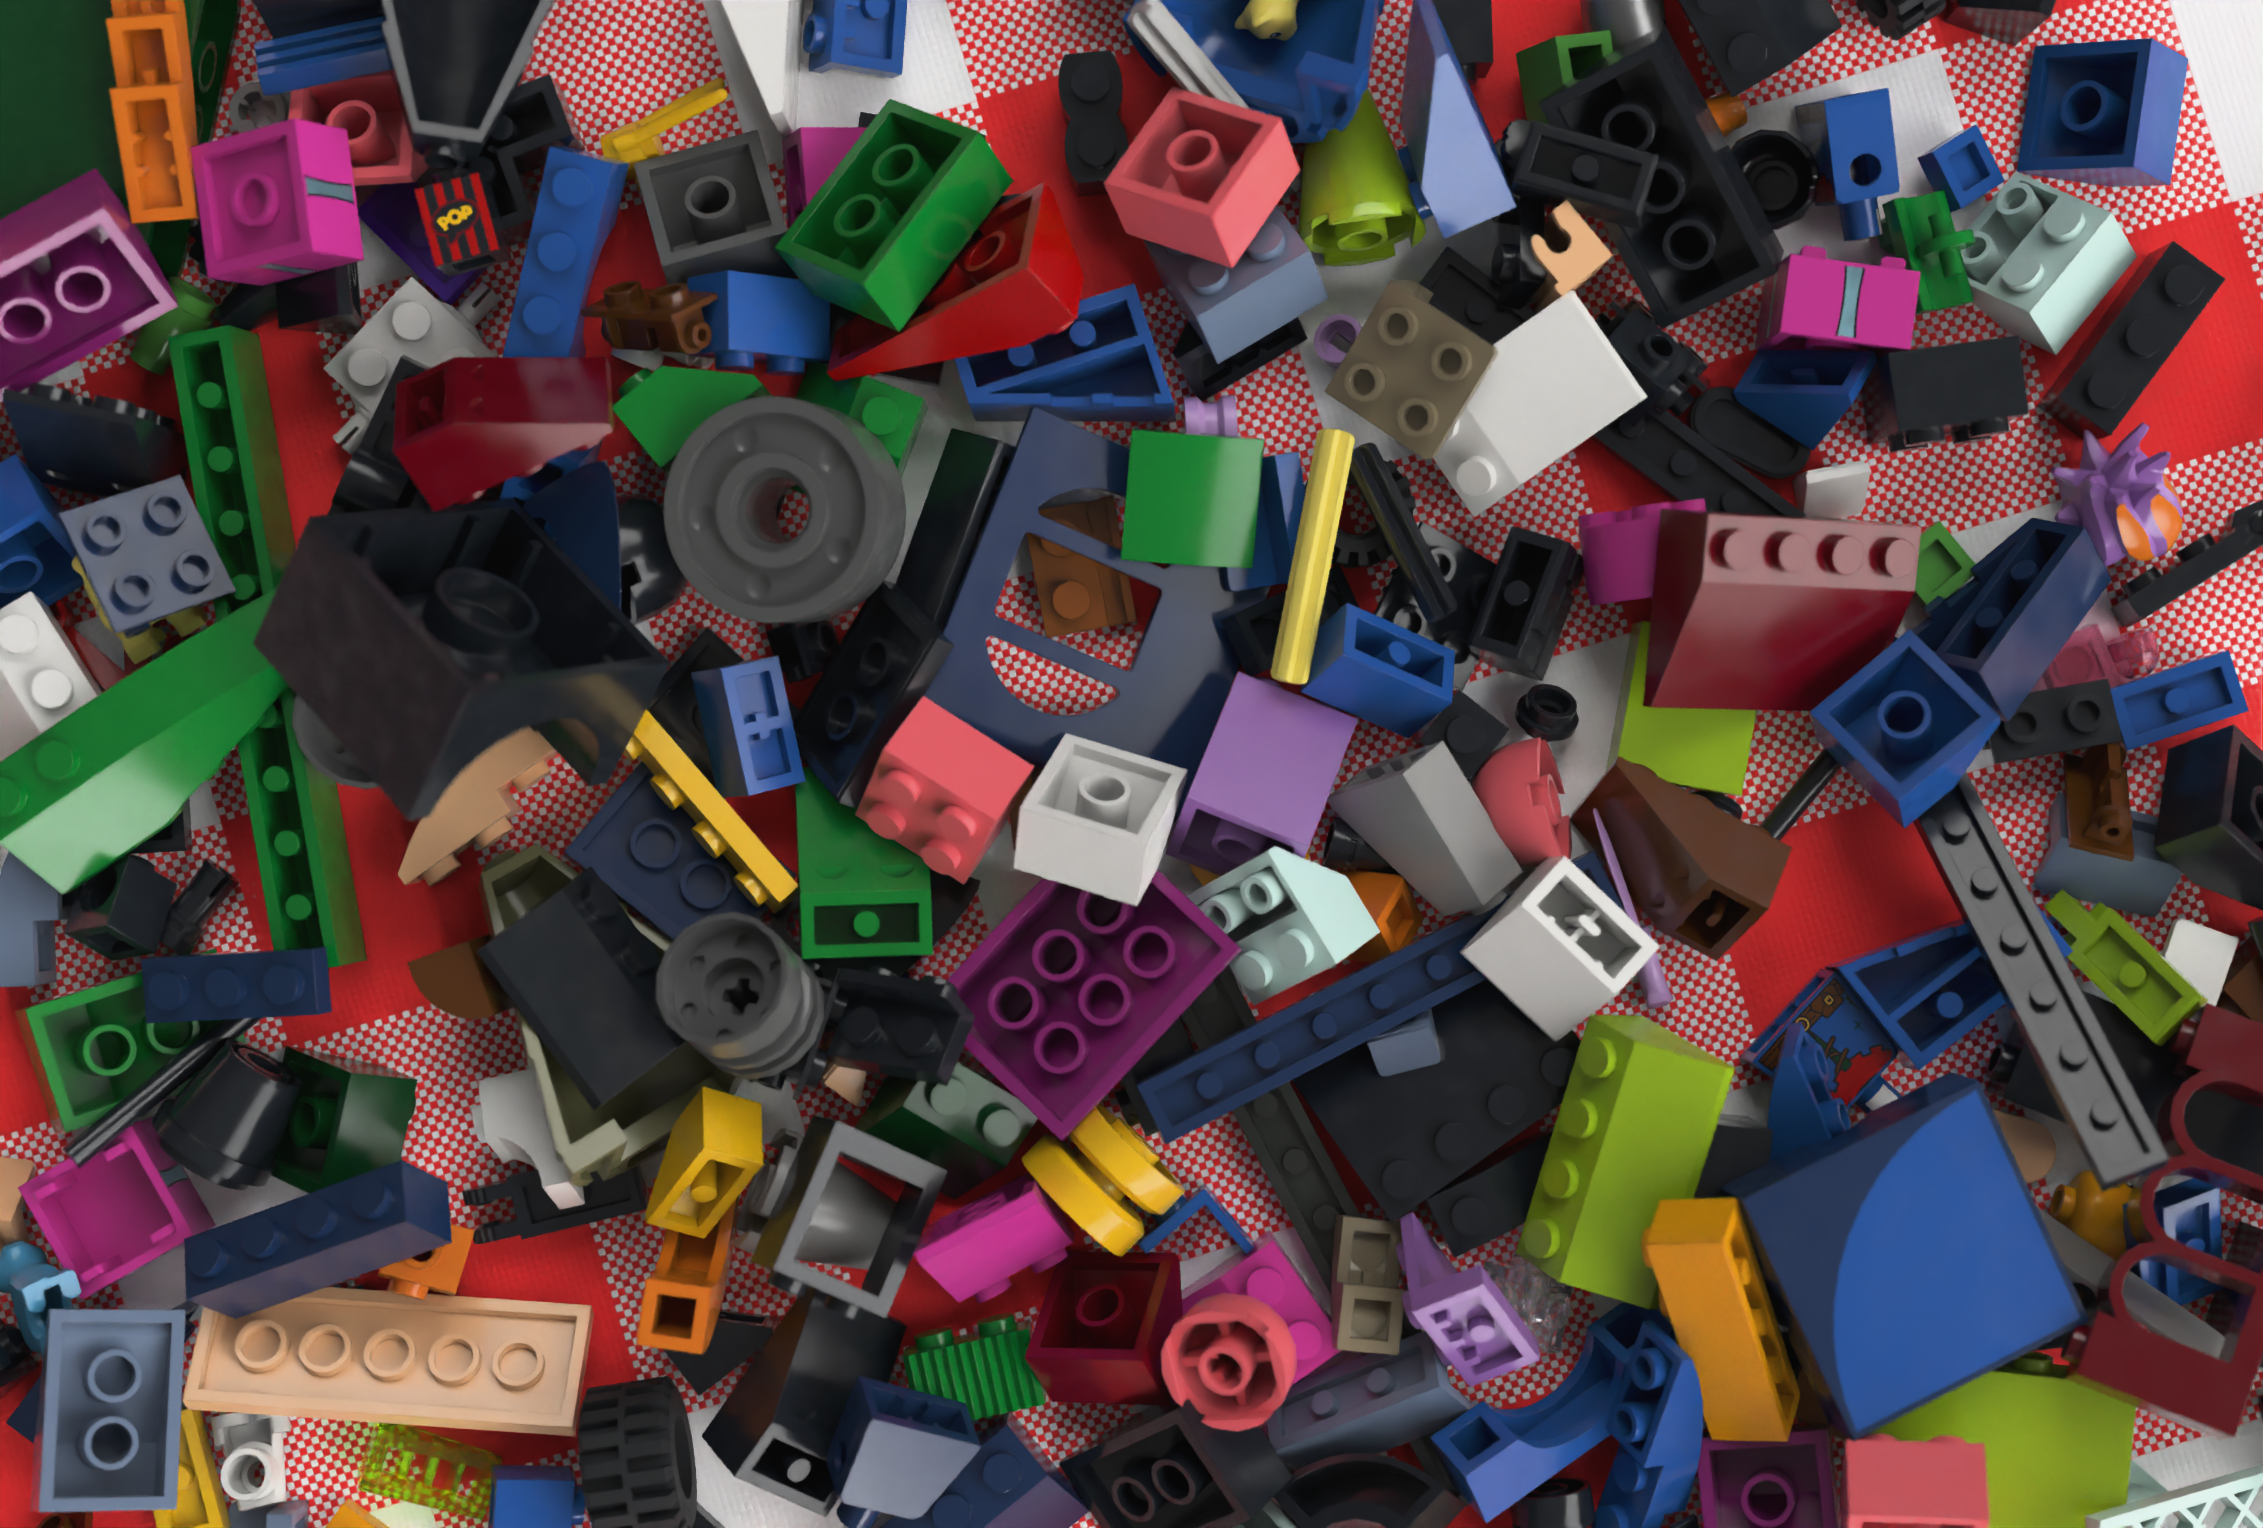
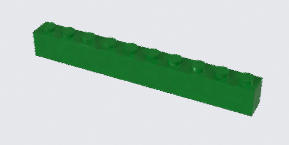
M231 325L167 337L197 511L236 589V592L213 600L216 622L277 588L296 548L259 334ZM287 687L266 710L268 715L251 734H245L238 742L273 950L327 947L328 968L366 961L367 955L337 782L316 770L300 750L292 726L294 699L297 694L291 687Z

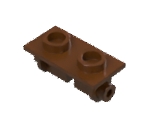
M627 281L607 287L603 290V299L580 310L583 317H599L602 319V336L615 349L652 351L659 347L660 352L697 354L709 345L712 337L711 328L704 321L701 307L718 299L717 292L688 291L687 285L683 283L664 285L656 289H643L639 281Z
M2122 742L2089 747L2086 749L2083 757L2064 754L2063 769L2068 844L2071 848L2132 862L2134 859L2133 822L2130 812L2127 768L2122 767L2127 756L2126 747Z

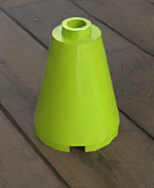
M1368 88L1362 94L1359 107L1352 120L1342 132L1336 128L1329 130L1323 141L1305 143L1297 233L1310 252L1323 254L1324 265L1357 266L1383 261L1396 256L1394 244L1410 237L1412 248L1420 243L1426 234L1425 219L1422 220L1408 188L1410 181Z

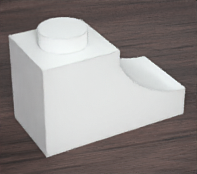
M526 1069L479 1080L480 1105L473 1106L472 1108L473 1125L479 1142L481 1144L488 1143L502 1162L519 1160L535 1167L539 1172L543 1189L560 1210L585 1204L583 1186L574 1185L565 1173L563 1165L556 1159L533 1070Z

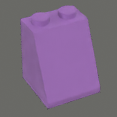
M1238 671L1187 795L1166 854L1219 876L1226 874L1275 846L1304 858L1313 839L1358 719L1342 713L1339 708L1323 701H1312L1284 690L1271 679L1251 677Z

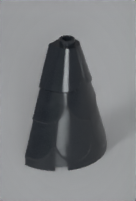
M378 0L384 19L381 27L382 41L411 144L417 153L424 156L425 163L438 169L458 170L464 167L465 162L478 158L529 66L534 53L532 44L557 0Z

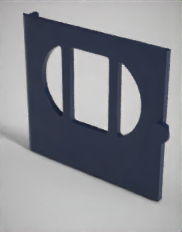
M1031 407L942 629V633L954 646L924 696L1026 762L1041 769L1045 768L1066 733L1187 769L1186 783L1173 823H1175L1181 814L1241 663L1221 620L1264 601L1270 586L1229 592L1225 588L1222 567L1167 564L1165 568H1161L1149 562L1121 560V550L1041 516L1038 512L1040 505L1070 490L1084 488L1099 489L1117 494L1126 499L1130 449L1036 407ZM1026 533L1049 541L1153 586L1158 590V597L1128 670L1125 671L996 616L994 612L1023 536ZM992 636L1109 685L1115 689L1116 695L1105 704L1093 710L1075 715H1052L1035 710L1018 700L1002 684L991 664L986 639Z

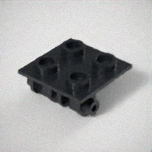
M1420 521L1418 528L1457 602V610L1439 621L1432 623L1426 621L1397 566L1390 573L1392 578L1388 586H1384L1381 591L1383 596L1374 615L1454 650L1453 686L1463 691L1479 660L1477 654L1473 653L1466 644L1497 564Z

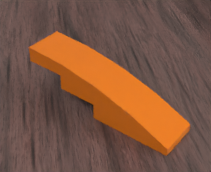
M111 0L113 17L107 18L106 23L117 87L110 89L131 222L143 223L199 218L191 147L198 145L184 0Z

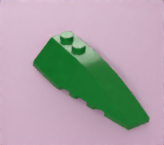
M277 588L231 613L127 676L0 762V844L61 894H69L170 825L185 809L183 804L204 781H209L224 765L225 761L223 759L245 734H251L268 715L266 710L287 687H290L253 645Z

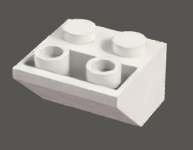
M1557 856L1545 859L1460 953L1552 1041L1557 1042L1615 997L1660 946L1566 856Z

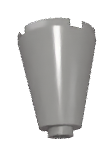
M781 1128L768 1145L780 1151L773 1164L763 1163V1166L751 1180L735 1228L745 1232V1234L734 1240V1247L754 1254L803 1140V1136L798 1132ZM837 1160L794 1260L869 1270L897 1202Z

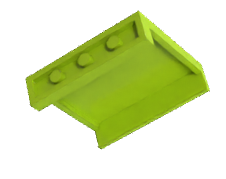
M2029 1351L1868 1434H1887L1895 1437L1898 1441L1927 1442L1929 1439L1937 1436H1955L1964 1439L1967 1443H1983L1985 1445L1990 1517L1988 1528H2086L2085 1516L2127 1504L2136 1407L2065 1379L2068 1365L2053 1364L2054 1358L2052 1356Z

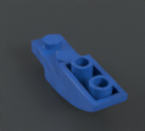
M1802 1022L1788 1025L1779 1054L1768 1110L1767 1128L1773 1130L1770 1162L1801 1146L1826 1141L1851 1128L1849 1113L1844 1101L1841 1098L1833 1099L1827 1085L1829 1071L1825 1054L1818 1043L1810 1044Z
M1653 1320L1642 1322L1606 1429L1620 1444L1595 1512L1596 1520L1591 1524L1590 1528H1661L1665 1514L1686 1510L1694 1485L1703 1434V1401L1700 1382L1692 1358Z

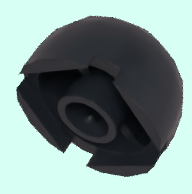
M622 494L616 496L621 546V612L629 620L632 619L634 625H637L673 606L686 590L688 581L679 569L667 541L664 526V507L645 495Z

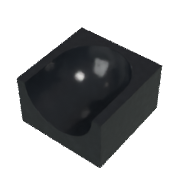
M514 499L470 502L462 505L452 504L436 512L433 511L431 506L309 516L253 642V645L408 820L429 817L445 791L473 761L506 737L531 725L538 730L588 786L608 783L670 665V662Z

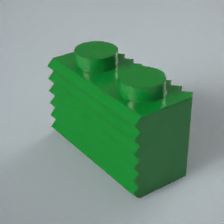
M1014 1313L998 1314L981 1319L976 1322L978 1331L953 1337L951 1327H942L919 1333L914 1336L916 1345L906 1347L903 1354L910 1389L966 1403L971 1420L989 1418L993 1415H1001L1006 1412L1040 1406L1046 1402L1047 1393L1024 1358L1033 1334L1031 1321L1029 1319L1015 1322Z

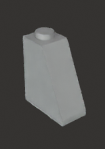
M1444 741L1366 766L1327 799L1331 808L1443 916L1470 910L1476 916L1491 910L1506 898L1507 895L1503 888L1523 872L1513 854L1493 827L1491 818Z

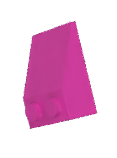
M1027 1172L928 1224L914 1254L920 1265L958 1302L974 1295L976 1301L982 1303L1011 1287L1012 1284L1008 1277L1031 1266L1036 1274L1068 1257L1064 1247L1073 1243L1074 1232L1061 1207L1039 1185L1030 1172Z
M1268 1230L1253 1241L1254 1248L1246 1254L1241 1249L1182 1290L1183 1315L1200 1300L1221 1293L1250 1295L1269 1304L1285 1320L1296 1345L1297 1370L1291 1384L1293 1385L1342 1350L1333 1348L1330 1315L1271 1230Z

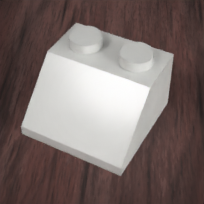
M32 591L0 609L1 762L67 715L103 693L48 605Z
M1066 733L1020 807L1013 868L1041 876L1047 880L1057 881L1099 894L1108 899L1137 906L1159 867L1186 783L1188 770Z

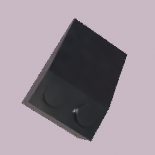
M2233 724L2168 749L2154 848L2164 860L2174 865L2194 884L2263 911V751Z
M1172 1397L1169 1406L1151 1405L1066 1456L1058 1463L1101 1528H1231L1251 1520L1292 1478L1259 1426L1242 1431L1214 1429L1201 1422L1204 1415L1197 1411L1189 1399L1184 1402L1182 1408Z

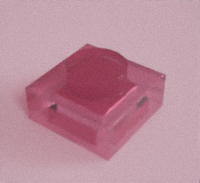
M2097 623L2075 630L2042 675L2048 689L2108 679L2110 687L2122 682Z

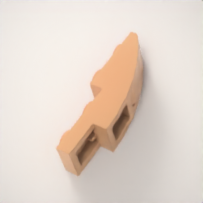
M533 725L506 737L479 756L449 786L436 804L431 815L421 818L408 844L398 872V876L405 885L419 883L423 879L429 887L437 884L462 866L456 858L460 853L475 843L479 845L481 850H484L514 829L508 820L522 811V808L508 789L515 785L519 793L541 781L551 772L546 762L559 754Z

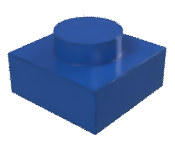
M1977 124L1957 132L1917 157L1933 191L1945 190L1950 213L1962 209L2005 181Z

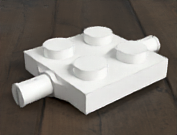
M411 276L323 368L349 392L355 407L358 409L354 416L332 436L338 444L343 445L342 448L349 454L353 455L360 445L402 355L430 368L454 357H498L485 345L479 330L475 327L502 300L483 281L455 308L438 300L416 278Z

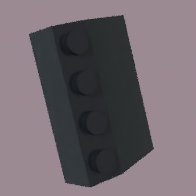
M1486 979L1431 1008L1440 1048L1441 1059L1439 1063L1384 1077L1378 1073L1366 1041L1292 1079V1081L1387 1217L1394 1223L1562 1104L1581 1043L1573 1029L1557 1042L1552 1041L1496 986Z

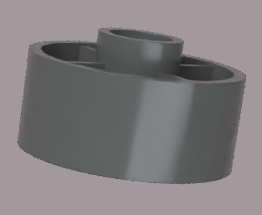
M768 396L743 400L727 406L705 420L694 430L678 452L671 467L664 494L663 513L667 541L671 553L686 580L702 597L717 608L742 619L756 622L812 623L834 618L855 608L873 594L886 579L899 555L906 527V500L903 484L891 455L881 441L863 424L843 412L787 397ZM798 485L807 497L809 516L803 531L789 541L779 528L777 506L783 494L791 487Z

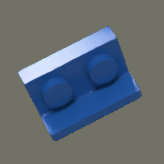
M813 0L812 14L807 18L803 31V48L806 53H809V72L823 74L834 68L892 79L902 75L907 0Z

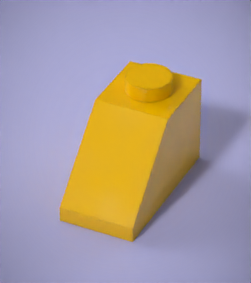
M702 1086L673 1124L645 1212V1223L705 1239L763 1166L761 1103Z

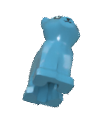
M13 1241L2 1248L0 1253V1292L11 1294L16 1319L24 1341L31 1350L41 1354L43 1358L48 1310L74 1309L71 1299L79 1296L82 1292L76 1273L67 1268L59 1271L55 1266L48 1264L46 1254L42 1249L24 1241Z

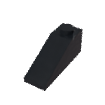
M1555 1124L1484 1158L1425 1200L1440 1234L1454 1258L1525 1223Z

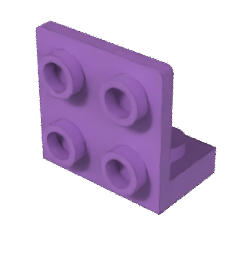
M1410 1212L1400 1218L1402 1242L1396 1245V1251L1408 1281L1409 1290L1402 1294L1404 1309L1411 1324L1417 1330L1424 1328L1432 1338L1435 1351L1443 1365L1446 1367L1453 1365L1468 1386L1471 1387L1539 1361L1540 1354L1537 1339L1482 1265L1479 1264L1458 1272L1415 1214Z

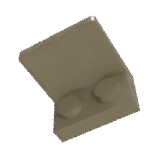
M1414 280L1389 281L1324 392L1426 460L1433 459L1438 454L1497 357L1498 350L1492 344L1430 305L1429 301L1434 294L1433 292Z

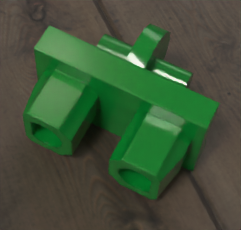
M1945 190L1910 198H1896L1882 204L1885 218L1881 220L1883 234L1877 235L1880 248L1888 254H1895L1896 258L1904 259L1906 261L1905 270L1921 272L1915 315L1960 307L1973 302L1960 250L1966 249L1976 242L1972 230L1955 232Z

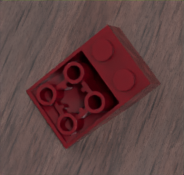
M454 357L396 384L393 452L434 512L454 503L458 505L470 503L479 498L487 488L512 477L523 478L530 476L540 470L547 461L571 450L583 451L592 448L603 440L607 434L614 431L610 364L606 357Z

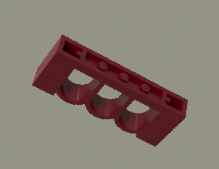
M2206 1003L2192 1018L2183 1020L2170 1042L2169 1052L2178 1055L2172 1074L2187 1081L2171 1091L2159 1109L2156 1130L2159 1140L2169 1157L2166 1167L2139 1177L2129 1194L2127 1218L2132 1235L2139 1244L2125 1251L2108 1264L2098 1284L2096 1300L2099 1311L2088 1315V1322L2068 1332L2062 1348L2061 1359L2070 1362L2065 1375L2067 1380L2217 1440L2235 1438L2263 1357V1230L2248 1270L2183 1245L2171 1238L2157 1222L2153 1208L2155 1191L2162 1179L2174 1175L2192 1177L2263 1204V1176L2209 1156L2198 1149L2187 1135L2184 1124L2185 1105L2193 1093L2202 1091L2223 1093L2263 1108V1024ZM2145 1260L2165 1263L2241 1293L2219 1358L2153 1333L2134 1320L2126 1308L2123 1297L2124 1279L2132 1265Z

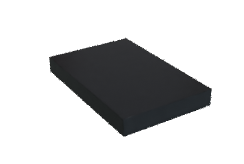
M884 580L877 590L864 602L793 722L800 757L839 803L857 808L863 798L884 747L925 695L954 646L897 584Z

